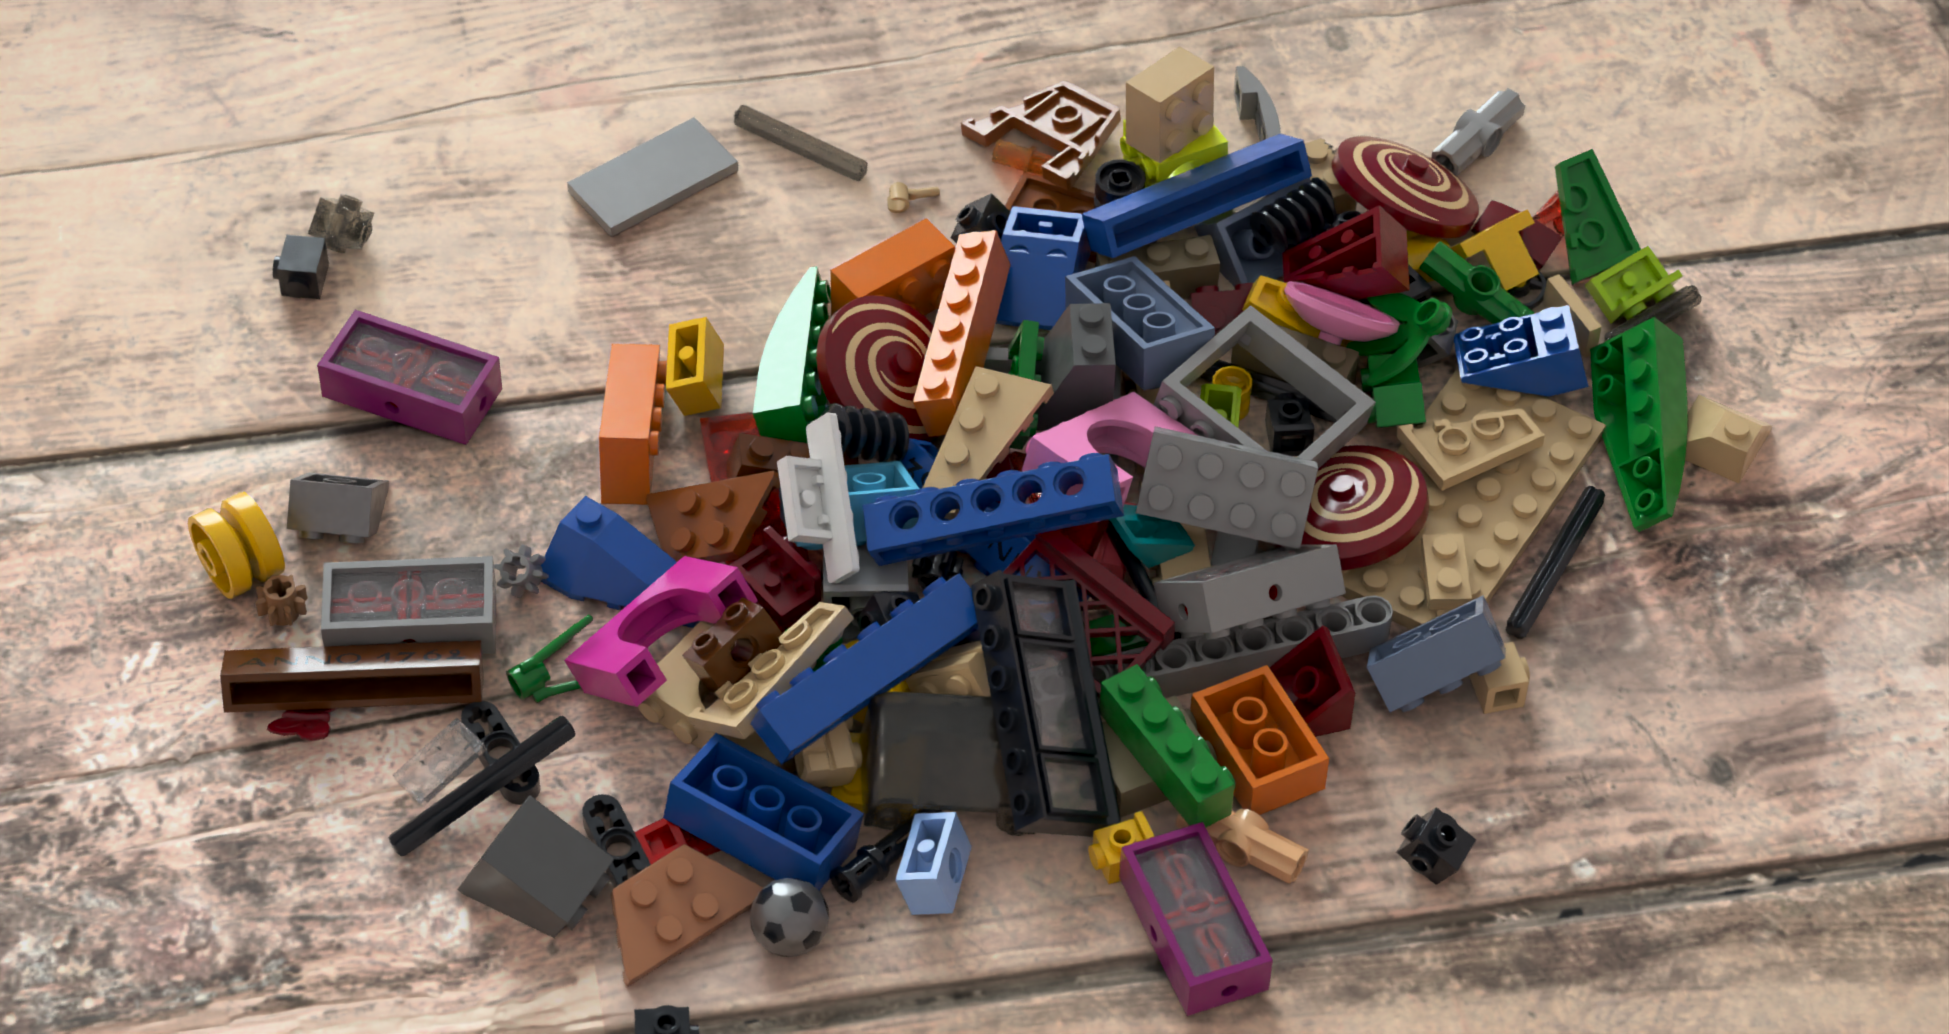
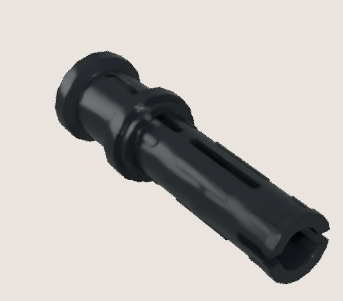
M927 801L922 808L896 826L894 830L875 845L869 844L860 847L854 859L844 867H835L830 872V880L836 891L847 901L856 902L861 898L862 891L875 880H884L888 876L890 865L903 856L908 837L899 844L896 842L910 832L915 814L943 812L940 807L932 801Z

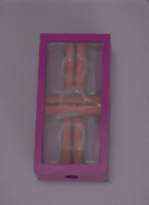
M356 309L317 364L322 397L467 445L502 390L500 360L498 356Z
M1203 822L1121 847L1119 878L1186 1016L1269 990L1273 960Z

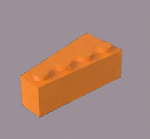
M611 345L599 432L601 504L648 505L646 498L647 494H650L652 490L654 456L659 455V432L662 430V408L665 405L667 361H660V345Z

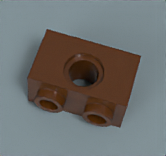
M742 597L738 602L728 606L723 612L722 617L708 631L698 635L694 639L692 646L682 656L707 689L714 693L727 681L734 685L752 671L748 663L757 655L781 646L778 638L783 633L763 607ZM737 641L735 648L731 651L732 645Z

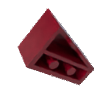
M1381 206L1370 209L1282 253L1284 283H1304L1354 300L1410 291L1407 230Z

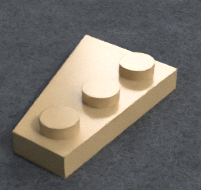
M1522 408L1474 415L1471 421L1450 423L1449 419L1433 421V426L1414 429L1412 424L1398 426L1397 438L1441 491L1543 446L1545 434Z

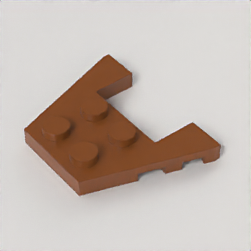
M1065 80L1023 97V104L1010 109L999 106L989 110L990 117L977 122L971 117L960 124L963 136L986 148L1015 128L1059 151V154L1042 165V174L1044 179L1069 191L1120 123L1121 114L1120 108Z

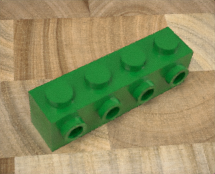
M1138 664L1102 681L1099 706L1101 716L1187 824L1191 826L1203 822L1205 827H1208L1232 814L1234 789L1236 788L1233 775L1227 767L1220 766L1212 757L1206 741L1201 736H1195L1187 726L1181 710L1169 704L1162 695L1158 682L1151 676L1147 677Z

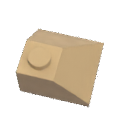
M1699 394L1688 411L1685 461L1740 483L1770 434L1773 425Z

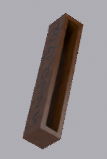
M481 640L225 650L220 673L224 713L482 702L484 674Z

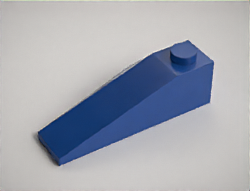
M584 496L560 521L545 554L546 560L541 564L543 572L548 574L549 578L542 579L541 582L570 599L584 602L585 597L607 602L608 608L621 611L622 606L626 607L675 565L677 561L619 514ZM700 621L687 623L682 626L694 628Z

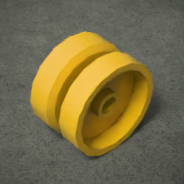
M239 492L223 500L220 513L212 508H207L188 518L189 535L195 551L212 582L227 598L233 599L251 590L253 577L260 582H266L270 576L284 573V555L272 526L262 509L246 492Z

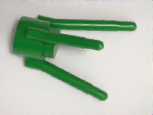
M587 615L531 658L506 671L507 679L513 691L521 700L532 696L534 701L539 703L549 696L581 689L577 680L545 687V683L550 681V675L543 661L593 621L591 615Z

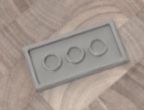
M693 117L567 182L568 192L613 237L737 172L738 161Z

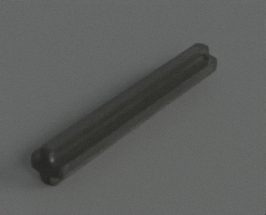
M741 105L734 113V124L854 181H861L868 171V163L864 159L747 105Z

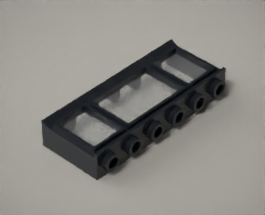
M998 570L972 584L973 602L1015 831L1093 837V831L1121 823L1075 580L1057 581L1003 574L1002 570Z

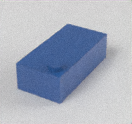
M715 733L670 782L663 818L775 880L799 878L811 883L820 891L830 879V872L835 867L841 866L855 850L864 813Z

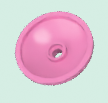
M1287 282L1285 286V295L1295 311L1304 321L1320 330L1318 337L1336 345H1341L1343 339L1368 342L1389 337L1396 333L1400 326V323L1390 315L1341 294L1299 282Z

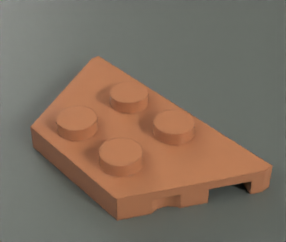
M683 844L613 888L610 897L613 915L616 917V936L618 948H621L624 968L623 981L626 986H630L752 908L754 899L763 887Z

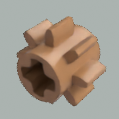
M272 575L265 582L264 586L256 587L258 600L255 601L258 616L268 614L270 626L275 624L291 626L297 620L299 614L306 615L305 601L308 599L306 586L298 585L295 587L293 575Z

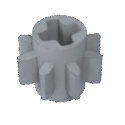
M523 544L519 548V553L504 549L505 557L501 564H494V568L500 571L502 577L497 585L503 589L512 586L511 595L517 598L523 596L524 589L538 594L539 589L537 586L541 580L549 578V575L544 573L541 567L546 558L540 554L531 556V548ZM526 567L525 574H518L517 576V570Z

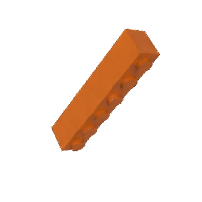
M996 230L959 234L913 399V404L928 437L946 435L975 367L984 368L1011 266Z

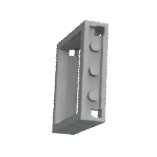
M1251 305L1164 379L1154 402V406L1199 436L1265 450L1186 388L1238 343L1337 420L1297 457L1317 462L1318 469L1366 426L1376 401Z

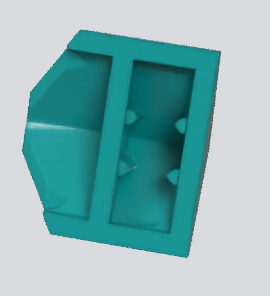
M1124 504V516L1109 519L1128 549L1147 568L1189 553L1195 547V544L1181 523L1136 513V505Z

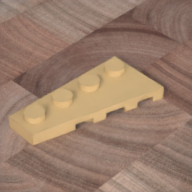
M976 366L923 488L936 487L942 489L956 486L959 481L964 479H987L986 476L996 463L1001 464L1010 452L1009 446L1020 431L1025 432L1033 422V414L1042 402L1046 404L1054 394L1052 385ZM959 509L951 510L944 518L954 519L958 515Z

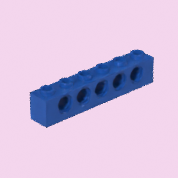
M1100 453L1085 454L1079 460L1067 463L1046 462L1039 465L1038 469L1024 472L1007 470L999 473L995 478L985 480L964 479L959 481L956 486L942 489L926 487L917 490L913 495L903 497L882 496L876 499L874 503L863 505L867 548L878 566L1124 516L1118 469L1109 454L1102 455ZM1083 484L1082 489L1078 493L1066 495L1068 489L1073 485ZM1042 493L1036 502L1031 504L1025 503L1031 494ZM1001 501L996 510L984 512L987 505L991 502ZM959 509V513L954 519L944 521V517L948 512ZM919 518L915 526L910 529H903L908 520Z

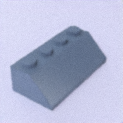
M1135 256L1065 276L1066 308L1069 304L1110 303L1115 364L1144 391L1160 388L1164 379L1215 335L1214 326Z

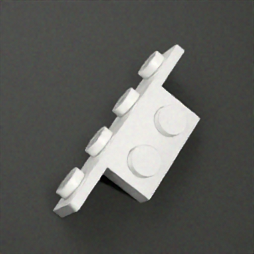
M826 413L806 426L810 458L785 456L777 461L788 541L823 544L828 582L838 584L859 572L860 566L853 526V512L850 506L847 486V472L843 460L841 433L839 431L837 415L835 413Z

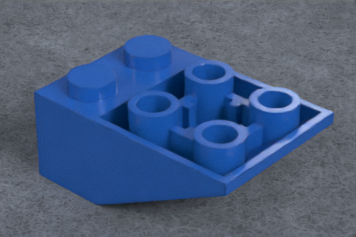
M1012 206L1001 241L1011 266L995 324L1020 327L1023 320L1039 322V329L1051 330L1066 310L1065 276L1085 271L1091 253L1081 213Z
M1569 305L1549 307L1539 313L1523 317H1509L1499 323L1483 327H1470L1463 332L1455 333L1454 346L1462 383L1548 397L1589 387Z

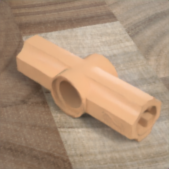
M1239 809L1236 813L1232 811L1230 816L1206 827L1220 857L1224 861L1236 867H1244L1249 863L1289 884L1296 881L1308 858L1309 849L1269 830L1267 822L1259 814L1249 809ZM1178 814L1176 827L1181 829L1189 826L1183 817Z

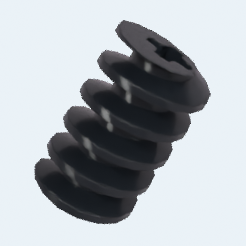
M1319 177L1312 178L1310 182L1303 183L1298 189L1289 191L1286 196L1277 198L1274 203L1265 205L1262 210L1253 212L1250 216L1251 231L1263 246H1272L1277 252L1284 253L1288 249V244L1295 246L1299 244L1300 237L1307 239L1311 237L1313 230L1319 232L1324 229L1325 223L1331 225L1336 222L1337 212L1332 193L1323 180Z
M837 403L830 404L823 411L821 416L826 413H835L837 415L839 431L841 433L842 453L844 454L846 451V455L849 458L855 459L859 454H861V458L865 461L872 460L874 456L878 462H887L889 458L890 461H902L905 458L909 445V429L907 421L900 413H887L884 410L873 411L869 408L858 409L851 405L844 407Z

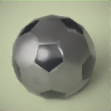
M799 878L775 880L764 887L752 903L750 914L751 929L756 940L773 954L781 957L807 954L820 943L827 933L829 922L828 905L822 893L807 881Z

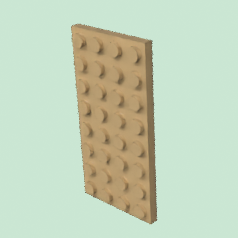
M1458 367L1426 410V423L1416 424L1414 429L1433 426V421L1449 419L1450 423L1471 421L1474 415L1522 408L1545 434L1543 446L1441 491L1402 444L1397 453L1412 461L1421 471L1426 482L1429 496L1427 520L1415 539L1395 555L1366 567L1342 570L1346 594L1340 596L1348 600L1365 596L1382 597L1392 606V621L1409 629H1413L1453 610H1428L1420 544L1422 534H1463L1472 600L1484 595L1487 603H1489L1601 441L1606 425L1542 395L1462 383Z

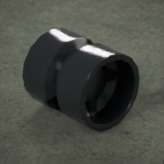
M1123 159L1111 160L1101 165L1095 174L1093 209L1144 189L1146 178L1142 168L1132 161Z

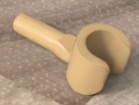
M895 182L889 188L890 196L887 198L888 210L893 213L904 212L909 208V200L939 196V187L908 189L906 184Z

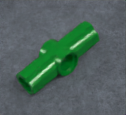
M1441 241L1437 243L1419 267L1420 270L1453 294L1455 306L1466 315H1481L1491 324H1495L1509 317H1523L1534 314L1527 306L1500 287V279L1493 269L1483 265H1471Z

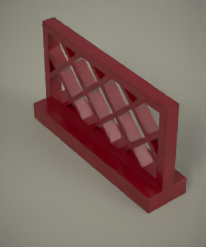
M1059 530L1035 534V539L1003 571V574L1017 575L1020 572V576H1025L1024 566L1035 555H1038L1050 565V576L1034 578L1057 581L1075 580L1076 586L1082 590V602H1079L1084 616V630L1091 667L1118 664V673L1123 671V664L1131 663L1126 669L1136 664L1142 669L1160 648L1164 650L1174 640L1175 622ZM1055 570H1057L1062 575L1055 576ZM1087 595L1095 601H1087ZM1057 599L1053 600L1052 604L1027 605V600H1022L1023 606H1016L1018 615H1023L1024 622L1019 619L1020 629L1024 631L1035 632L1029 627V614L1053 613L1054 620L1058 618L1059 607ZM1106 609L1114 616V627L1089 629L1088 610ZM1119 620L1127 627H1119ZM1139 635L1149 644L1140 654L1122 655L1120 636ZM1115 636L1117 655L1091 656L1090 638ZM1039 649L1056 664L1067 658L1061 651ZM1094 679L1097 697L1100 698L1101 684Z

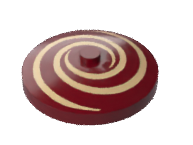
M1351 137L1339 145L1332 159V171L1336 180L1354 200L1368 210L1381 206L1408 231L1435 238H1458L1471 230L1479 214V205L1474 194L1458 176L1431 157L1403 144L1378 137Z
M872 295L860 297L837 310L827 320L821 330L816 355L819 379L829 403H837L844 407L851 405L858 409L869 408L873 411L884 410L887 413L898 412L907 421L909 438L927 442L937 439L939 436L928 437L913 404L934 325L908 304L885 296Z
M1369 445L1343 446L1317 471L1301 545H1337L1341 570L1366 567L1395 555L1415 539L1428 517L1429 496L1421 471L1405 456L1386 448ZM1273 543V545H1274L1276 548L1283 546V545H1278V544H1274V543Z

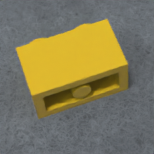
M707 317L669 324L666 390L684 416L722 408L724 343Z

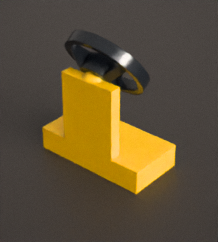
M1526 209L1452 246L1451 249L1463 259L1483 250L1491 268L1500 279V286L1515 298L1528 295L1530 290H1541L1536 299L1524 304L1532 310L1544 300L1546 280L1543 274L1536 268L1518 231L1535 223L1529 210ZM1535 276L1536 278H1538L1539 281L1531 278Z

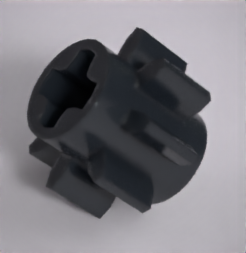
M957 551L914 559L912 563L914 567L912 578L918 579V584L923 590L940 577H943L947 582L958 573L962 576L964 570L961 568L964 559L957 557Z

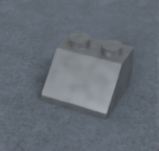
M306 473L291 479L287 529L299 530V537L323 539L324 533L339 534V541L364 543V537H370L378 531L389 489V481L319 473Z

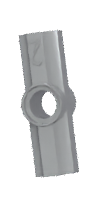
M1509 88L1505 91H1498L1476 112L1472 109L1465 111L1457 121L1453 133L1432 151L1431 158L1458 176L1478 156H1490L1500 144L1503 133L1524 115L1525 105L1521 102L1519 94Z

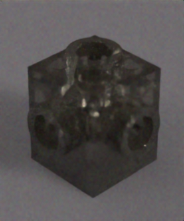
M340 194L339 199L320 197L308 234L313 237L325 238L327 248L336 252L345 253L347 248L362 249L372 233L373 227L371 222L374 212L362 208L363 201L350 195Z

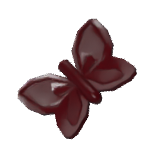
M336 708L286 710L282 713V718L268 724L267 730L270 733L282 736L297 735L303 740H321L326 738L331 731V727L328 724L331 719L329 713Z

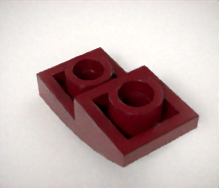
M1491 200L1470 231L1477 234L1520 211ZM1533 218L1535 223L1518 231L1536 268L1540 270L1563 237Z

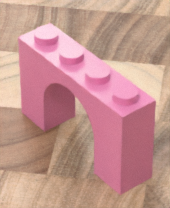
M1132 392L1118 399H1113V401L1096 409L1089 410L1069 421L1062 422L1042 433L1035 434L1026 445L1025 453L1027 455L1022 471L1038 469L1039 465L1046 462L1067 463L1077 461L1081 456L1089 453L1119 455L1146 468L1155 426L1193 435L1197 434L1137 393ZM1115 465L1118 469L1122 504L1124 507L1133 476ZM1083 484L1073 485L1068 489L1066 495L1078 493L1082 489Z

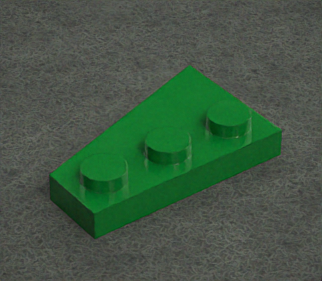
M1590 149L1558 163L1555 166V174L1571 284L1574 285L1606 271L1640 251L1641 248L1594 150Z

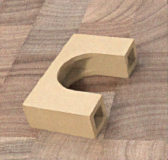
M700 621L657 664L667 681L638 706L639 711L647 720L653 723H660L673 731L679 740L686 744H693L699 749L715 733L696 729L687 716L697 707H700L703 711L706 710L702 703L711 691L707 689L682 655L692 646L694 639L698 635L712 627L704 621ZM735 643L732 645L731 651L735 648ZM757 732L746 739L719 734L791 774L796 770L794 757L781 765Z

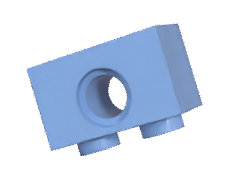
M956 812L919 813L914 816L895 880L912 915L949 914L954 911L972 848Z

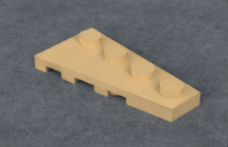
M819 602L778 638L781 646L757 655L748 663L752 671L734 685L727 681L714 692L719 698L705 711L697 707L687 718L696 729L746 739L756 732L750 724L758 712L756 704L775 690L780 695L792 687L790 681L809 667L813 669L816 665V660L822 653L842 637L843 630L854 619L846 606Z

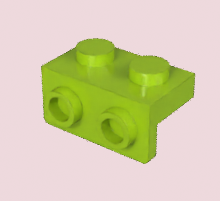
M1646 246L1590 279L1584 286L1610 324L1623 316L1627 321L1634 319L1647 309L1645 303L1652 299L1658 304L1676 292L1673 285L1683 275L1679 270L1668 275L1651 248Z

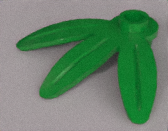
M1400 292L1368 297L1367 300L1373 307L1390 315L1398 322L1406 324L1400 325L1398 331L1389 337L1368 342L1352 341L1346 345V348L1358 351L1359 356L1376 355L1399 348L1367 379L1368 386L1380 384L1407 368L1422 352L1431 336L1439 335L1448 328L1452 317V308L1446 302H1440L1435 298L1428 299L1421 304L1412 297Z

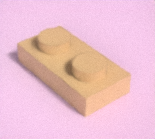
M1422 534L1420 545L1428 610L1455 609L1472 601L1464 535Z

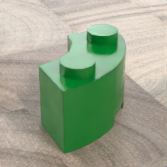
M1393 354L1368 356L1367 368L1360 369L1362 391L1370 392L1371 398L1376 403L1367 423H1375L1376 428L1425 424L1423 390L1419 377L1417 358L1396 376L1380 384L1368 386V377Z

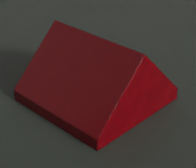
M1322 625L1269 667L1315 737L1351 729L1356 695L1328 627Z

